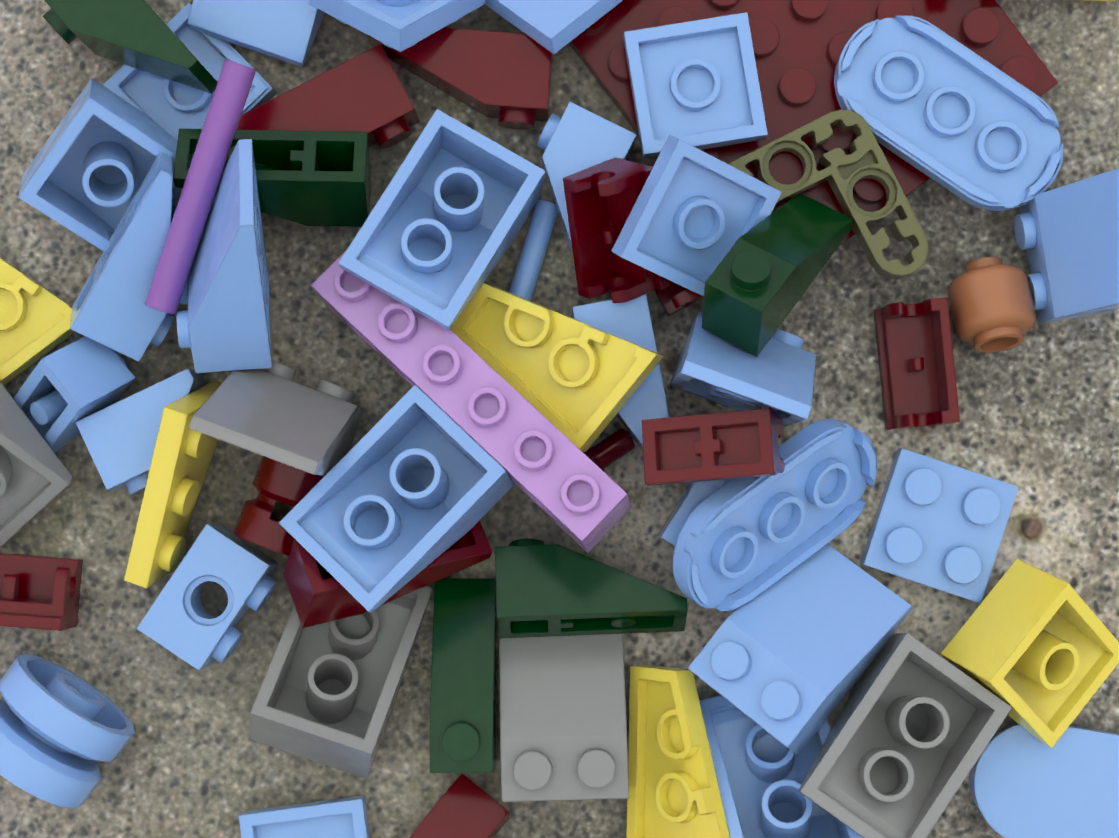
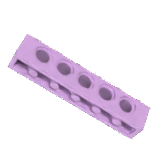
M343 253L311 285L325 305L410 386L416 385L507 471L511 481L589 553L632 508L628 494L453 331L445 329L341 269L338 263L343 257Z

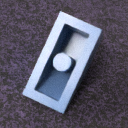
M569 102L562 117L552 113L537 143V147L545 150L542 156L543 170H545V176L554 203L557 206L558 215L570 249H572L563 178L615 157L628 160L634 148L637 135L572 102Z
M85 336L42 358L13 399L53 452L56 453L80 434L75 422L116 403L136 377L128 369L119 352Z
M188 368L75 422L107 490H124L127 488L130 496L145 491L163 409L170 403L205 386L206 382L201 373H195V370Z

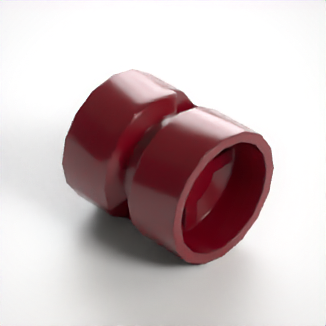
M262 456L252 483L259 492L256 499L245 501L233 533L256 545L289 556L294 537L279 524L283 518L272 515L274 504L276 501L295 507L324 476L313 475Z

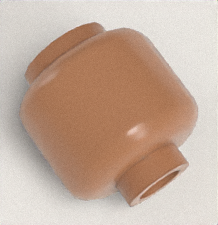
M984 257L971 261L965 266L966 272L956 277L948 290L957 337L967 344L974 345L976 351L983 353L1005 351L1020 345L1024 341V334L1033 328L1035 324V309L1027 274L1017 266L1002 264V260L998 257Z

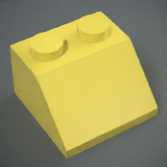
M1016 559L941 652V655L949 663L1010 705L1012 709L1008 716L1043 744L1052 748L1119 664V642L1068 582Z

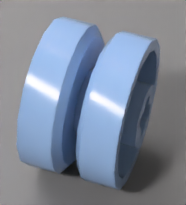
M27 653L19 655L0 680V692L4 700H0V775L36 798L58 807L77 809L82 806L102 779L97 761L111 762L119 756L135 733L133 723L113 701L97 688L66 668L43 657Z

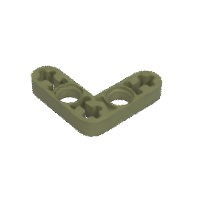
M840 109L830 112L729 163V165L752 177L753 174L747 167L756 165L758 179L782 192L776 205L827 180L844 214L854 219L852 230L868 261L875 271L885 278L898 280L908 277L921 268L928 257L929 244L924 230L869 124L861 115L852 110ZM837 125L842 133L852 130L856 139L849 146L851 154L846 155L841 148H835L823 154L818 161L825 169L818 171L813 152L802 140L807 137L811 138L812 149H815L830 139L833 134L832 126ZM783 151L797 155L803 165L801 179L789 185L777 182L769 171V160L772 156ZM869 178L882 184L886 192V203L882 209L869 212L857 206L853 198V187L859 180ZM894 210L897 212L900 220H896L889 225L891 232L898 242L908 239L913 247L906 255V261L909 264L903 266L898 258L888 261L884 257L883 251L890 245V239L884 228L882 227L872 235L867 225L881 222Z

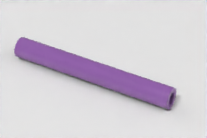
M227 59L224 61L145 301V305L169 314H176L256 70Z

